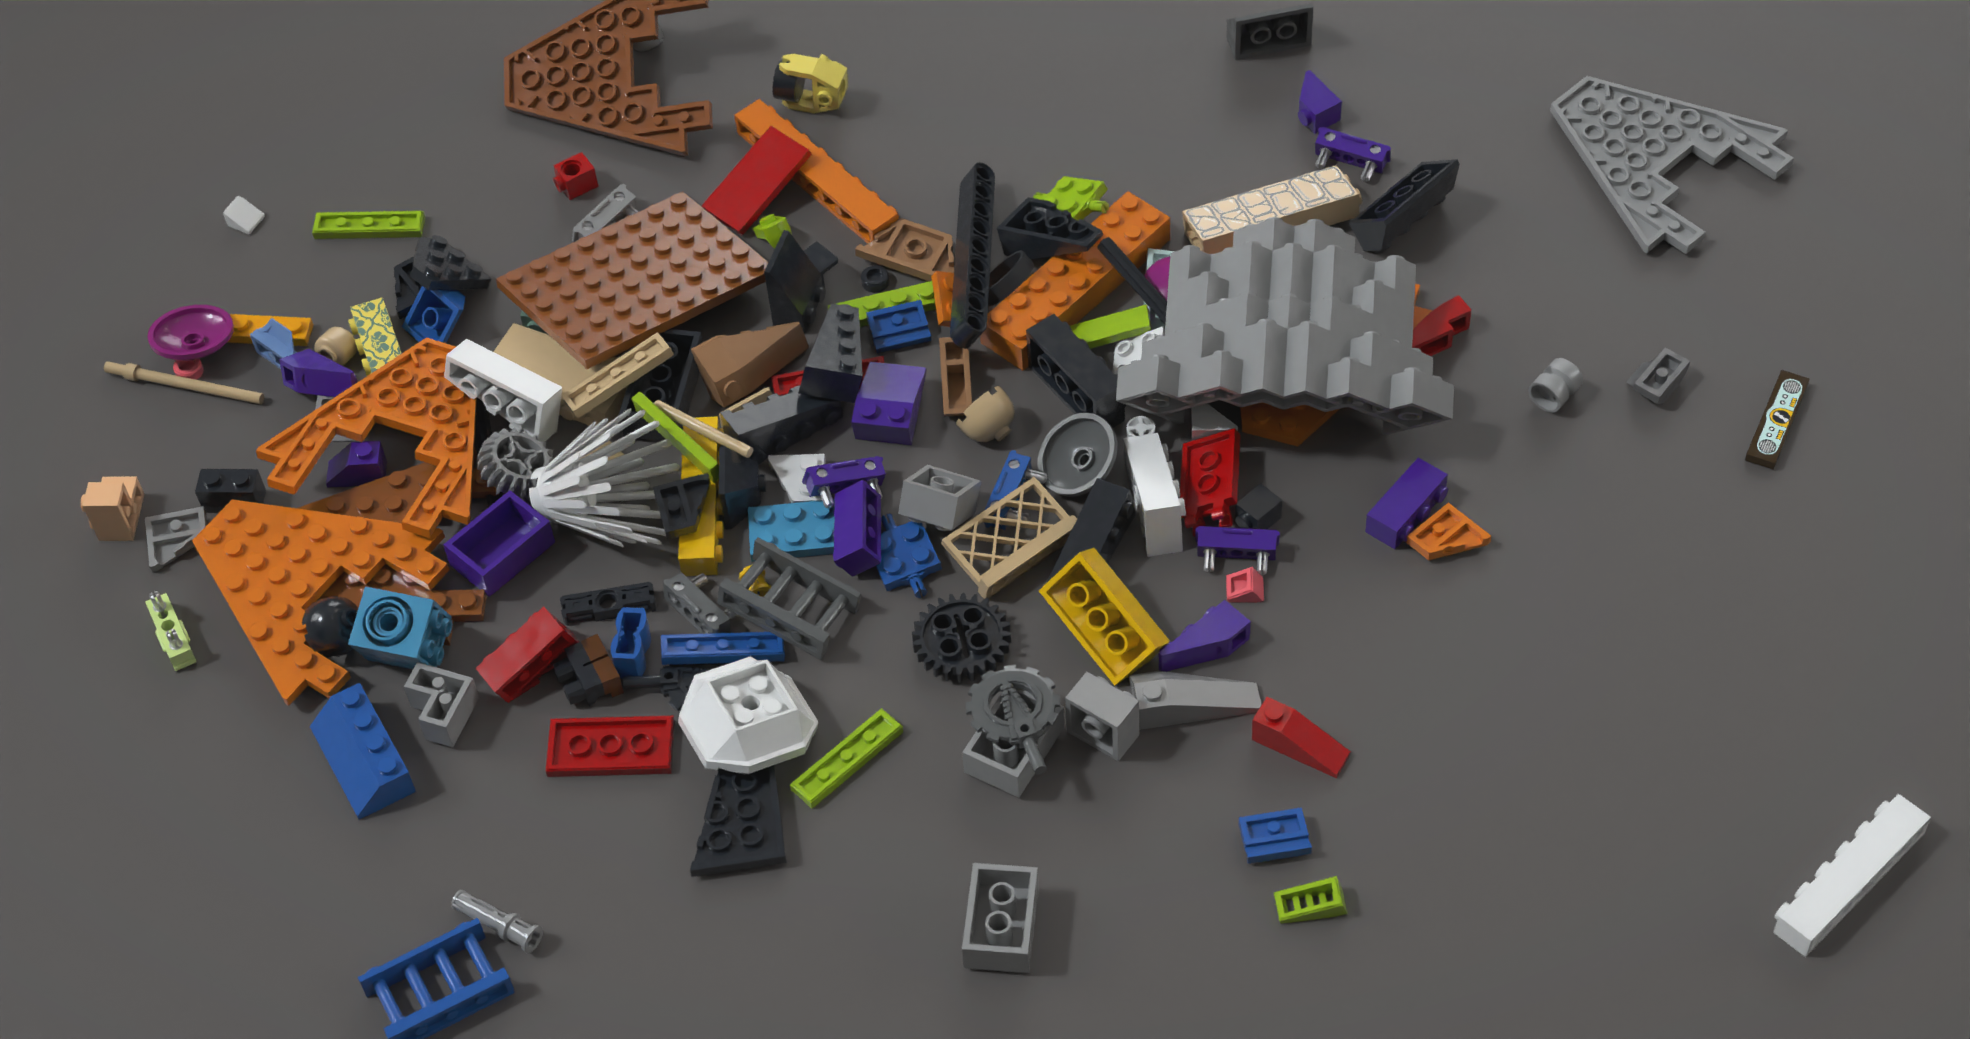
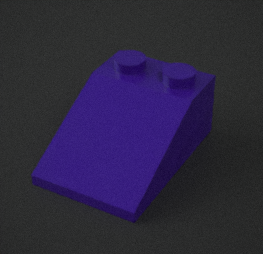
M870 362L856 397L851 421L855 439L912 445L927 369L925 367Z

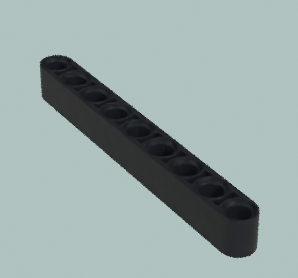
M977 162L963 178L959 191L950 337L957 346L963 349H969L987 328L995 173L988 165L982 162Z

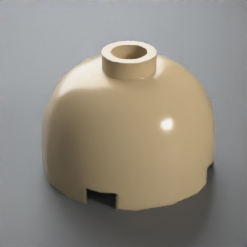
M1000 386L994 387L997 392L993 395L987 391L975 400L963 412L966 416L963 423L960 419L957 420L956 425L970 439L977 442H989L996 438L997 441H1001L1011 432L1008 426L1013 421L1015 410L1013 402Z

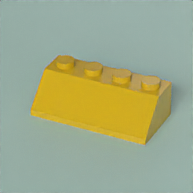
M1095 548L1079 552L1039 590L1040 594L1114 686L1153 659L1160 649L1170 641Z

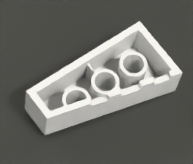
M465 339L446 355L444 378L473 400L478 397L487 407V411L494 416L499 413L508 420L511 429L516 428L518 432L527 430L529 436L537 435L539 442H545L557 432L562 395L561 386L468 339Z
M1158 433L1123 438L1125 464L1131 489L1134 493L1136 510L1140 516L1142 536L1146 538L1147 557L1183 552L1181 516H1186L1184 499L1178 498L1180 497L1178 480H1172L1174 479V468L1172 461L1167 462L1169 461L1167 445L1161 444Z

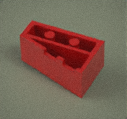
M543 606L538 612L533 613L528 621L516 632L510 634L505 642L493 653L488 654L475 669L492 690L509 703L539 684V677L552 670V664L566 658L564 649L580 641L569 628Z

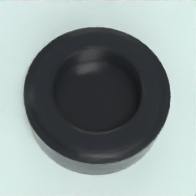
M878 265L865 268L861 273L862 287L871 293L885 290L889 285L888 271Z

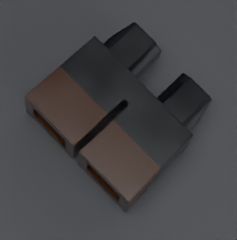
M598 634L565 648L566 658L552 664L559 683L573 677L576 679V681L563 686L570 705L586 699L590 707L601 696L610 693L613 698L624 693L620 676Z

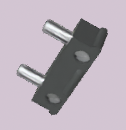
M681 572L670 579L663 580L664 598L700 633H730L731 619L738 614L729 609L722 611L699 589L700 586L708 582L705 574L702 573L689 580Z

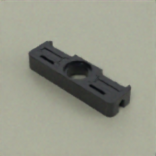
M651 582L564 595L560 598L562 618L566 626H569L568 622L595 618V621L617 618L619 611L623 607L644 608L645 610L652 609V612L656 611L655 593ZM607 599L616 601V604L609 609L600 606Z

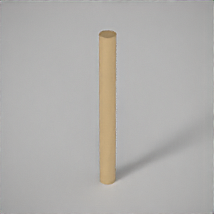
M660 400L654 402L670 419L746 458L752 455L753 447Z

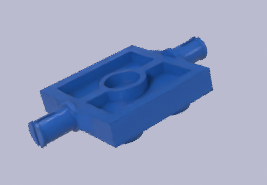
M886 514L888 521L885 515H883L881 522L886 531L881 533V563L876 565V569L885 589L889 591L899 586L911 585L915 597L921 598L919 589L922 596L927 594L922 580L927 575L941 570V562L922 523L911 521L901 526H896L892 514Z

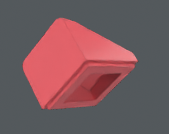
M1253 566L1226 575L1227 601L1229 603L1264 601V580L1262 575Z

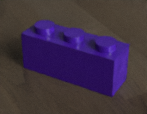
M1418 457L1368 512L1365 532L1391 548L1396 549L1402 541H1407V535L1414 531L1415 526L1419 522L1423 523L1426 521L1432 507L1445 499L1449 490L1446 487L1448 474Z
M864 480L835 493L833 559L839 568H842L852 577L881 563V495Z

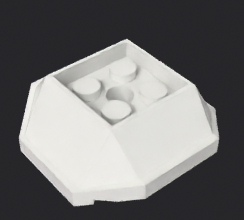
M752 657L694 675L678 721L705 769L718 770L721 768L744 774H750L805 754L818 728L817 718L792 678L778 671L768 660H756Z

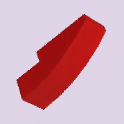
M1460 295L1441 304L1417 324L1413 329L1412 348H1418L1422 351L1421 353L1433 356L1452 347L1453 336L1470 328L1472 310Z

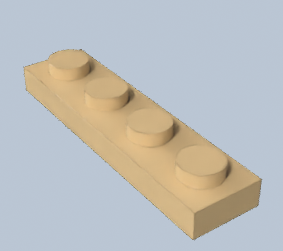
M657 332L561 397L578 419L662 364L674 354Z

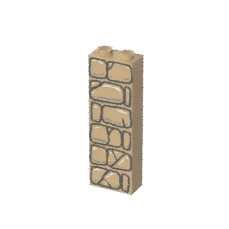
M1335 165L1182 211L1184 233L1191 244L1199 247L1200 251L1216 254L1222 252L1225 248L1233 247L1234 231L1245 228L1248 224L1264 222L1269 217L1281 218L1283 222L1292 226L1307 223L1310 219L1322 220L1324 224L1329 226L1353 219L1360 214L1359 205L1362 204V197L1360 191L1351 185L1347 174H1343Z

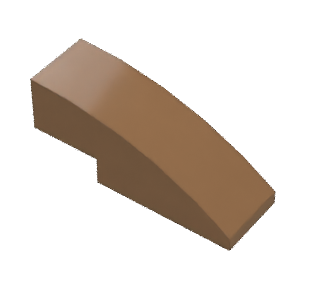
M951 337L939 338L944 416L965 415L963 412L972 404L969 349L960 348L952 341Z

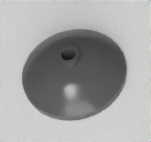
M1092 413L1074 414L1056 424L1045 437L1038 454V471L1047 474V480L1044 484L1056 494L1073 497L1091 491L1097 478L1104 480L1110 473L1117 456V437L1112 426L1102 417Z

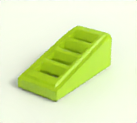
M1337 876L1274 892L1281 924L1347 914L1342 887ZM1332 894L1333 901L1328 902L1326 895ZM1313 896H1319L1320 904H1314ZM1300 898H1306V908L1301 907ZM1286 900H1293L1295 911H1288Z

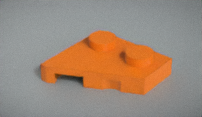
M1448 502L1407 535L1406 543L1427 560H1432L1487 546L1491 542V535Z

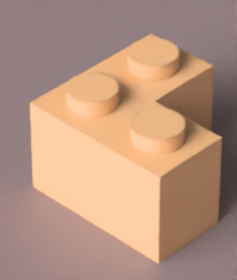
M137 476L102 477L101 482H88L86 494H83L81 497V509L83 512H86L90 528L94 529L98 540L134 541L145 494Z

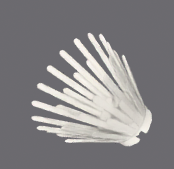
M631 408L609 423L608 418L603 419L596 426L594 421L547 466L536 468L532 473L531 479H538L537 487L529 488L531 505L542 516L548 518L551 525L559 523L617 546L624 547L620 541L612 538L628 543L639 541L646 544L647 542L661 544V541L656 538L636 534L633 531L666 536L665 530L662 528L588 514L661 519L659 511H652L647 505L598 502L655 499L653 490L644 491L650 488L648 482L616 484L677 472L680 468L677 463L616 476L612 475L643 466L645 461L641 457L666 449L671 446L672 442L669 439H665L608 461V457L632 446L635 443V439L656 429L660 425L659 421H653L586 456L609 441L612 436L643 417L646 411L640 410L620 424L617 423L631 413Z

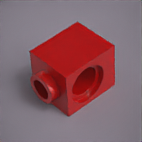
M583 152L553 165L556 175L553 178V182L560 193L564 192L569 200L599 187L595 168Z

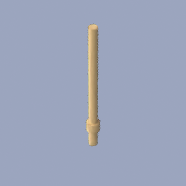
M107 361L104 365V372L123 376L126 380L137 382L140 379L260 405L264 402L263 393L142 369L140 365L132 363L123 365Z

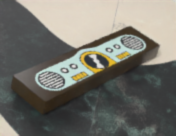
M1781 370L1746 453L1745 461L1774 470L1810 378Z

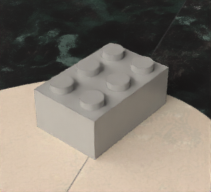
M1015 688L1028 708L1033 712L1036 705L1035 698L1028 691ZM1000 694L991 711L1001 720H1005ZM1062 705L1055 708L1054 713L1058 714V718L1054 725H1048L1044 729L1045 734L1037 738V746L1043 760L1065 727L1064 706ZM982 730L980 732L976 731L962 752L964 773L1019 798L1035 774L1025 748L1020 749L1019 745H1009V741L1000 740L999 743L986 739L987 734Z
M973 863L962 943L964 968L1029 973L1039 892L1038 867Z

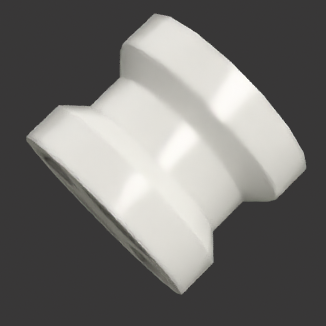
M1137 416L1130 419L1126 427L1127 437L1153 434L1156 431L1155 423L1146 416Z

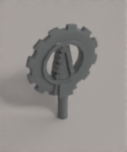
M1017 665L1003 666L1004 670L997 672L993 670L988 671L982 675L983 680L979 684L974 683L968 692V695L972 697L970 702H966L967 715L972 714L974 719L970 721V724L977 732L982 730L986 733V739L996 743H999L1000 740L1009 741V745H1019L1020 749L1025 748L1035 774L1044 773L1047 767L1037 746V738L1044 735V729L1048 725L1053 726L1058 718V714L1054 712L1056 707H1060L1059 694H1054L1052 690L1055 688V684L1049 677L1042 678L1039 675V670L1027 667L1024 670L1017 669ZM1015 688L1024 689L1032 694L1036 700L1033 712L1028 708ZM1000 691L1005 720L995 716L990 709L992 698Z

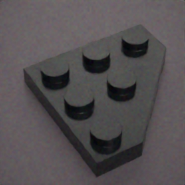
M437 235L419 237L410 276L427 290L487 289L489 287L491 278L482 272L483 269L467 260L464 253L455 250L447 244L448 241L445 238Z

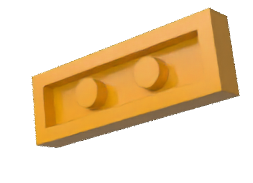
M230 314L234 331L227 343L253 344L250 334L254 330L265 326L273 318L292 331L294 346H308L314 324L311 318Z

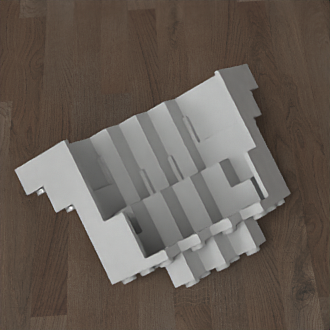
M1269 217L1264 222L1248 224L1245 228L1234 231L1233 247L1225 248L1222 252L1208 254L1200 251V248L1197 246L1187 245L1183 249L1170 254L1165 335H1157L1155 339L1142 342L1141 360H1134L1129 365L1118 367L1116 401L1179 424L1184 423L1185 409L1217 400H1222L1241 408L1261 402L1282 410L1304 404L1324 412L1350 407L1383 420L1382 434L1389 435L1453 419L1454 385L1443 381L1440 376L1433 375V357L1421 353L1422 351L1418 348H1412L1415 264L1404 260V257L1399 255L1388 256L1386 260L1379 262L1369 261L1363 258V255L1355 253L1354 236L1345 233L1341 228H1333L1326 225L1324 221L1319 219H1310L1307 223L1292 226L1283 222L1281 218Z

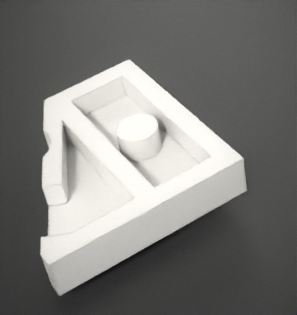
M824 454L768 455L769 466L778 476L779 483L783 490L787 492L791 503L822 500L821 496H809L806 485L802 483L806 468L825 464Z

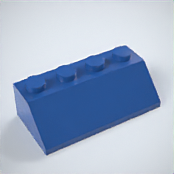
M355 684L332 695L312 722L310 728L358 820L415 793L416 790L410 774L361 684Z

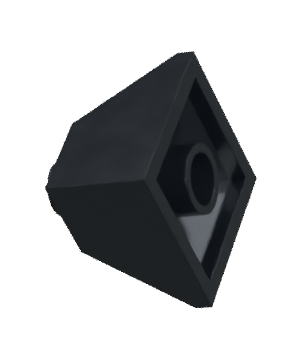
M719 447V498L725 529L727 530L735 527L748 515V507H758L761 504V492H766L765 474H760L757 462L727 447Z

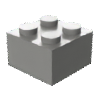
M926 465L903 481L898 514L907 516L913 522L933 524L935 528L942 531L954 530L976 514L981 481Z
M1089 672L1082 676L1065 697L1067 732L1119 761L1139 736V701L1131 693L1121 691L1110 685L1103 677H1096Z

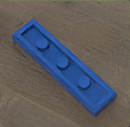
M771 632L661 635L662 665L732 663L747 657H752L756 660H768L769 662L785 660L784 640Z

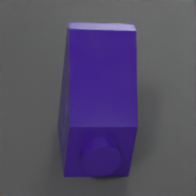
M1311 70L1305 72L1298 118L1302 125L1307 126L1315 134L1320 127L1327 128L1341 120L1342 101Z
M381 441L351 442L335 455L328 463L327 488L360 486L385 477L387 459Z

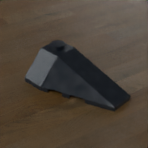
M1027 197L997 227L1005 256H1010L1022 250L1030 259L1085 252L1103 236L1102 230L1083 219L1076 220L1072 218L1071 213L1066 210L1061 212L1056 208V204Z

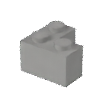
M417 662L404 685L410 706L423 710L418 721L425 740L454 747L479 700L474 680L469 676Z

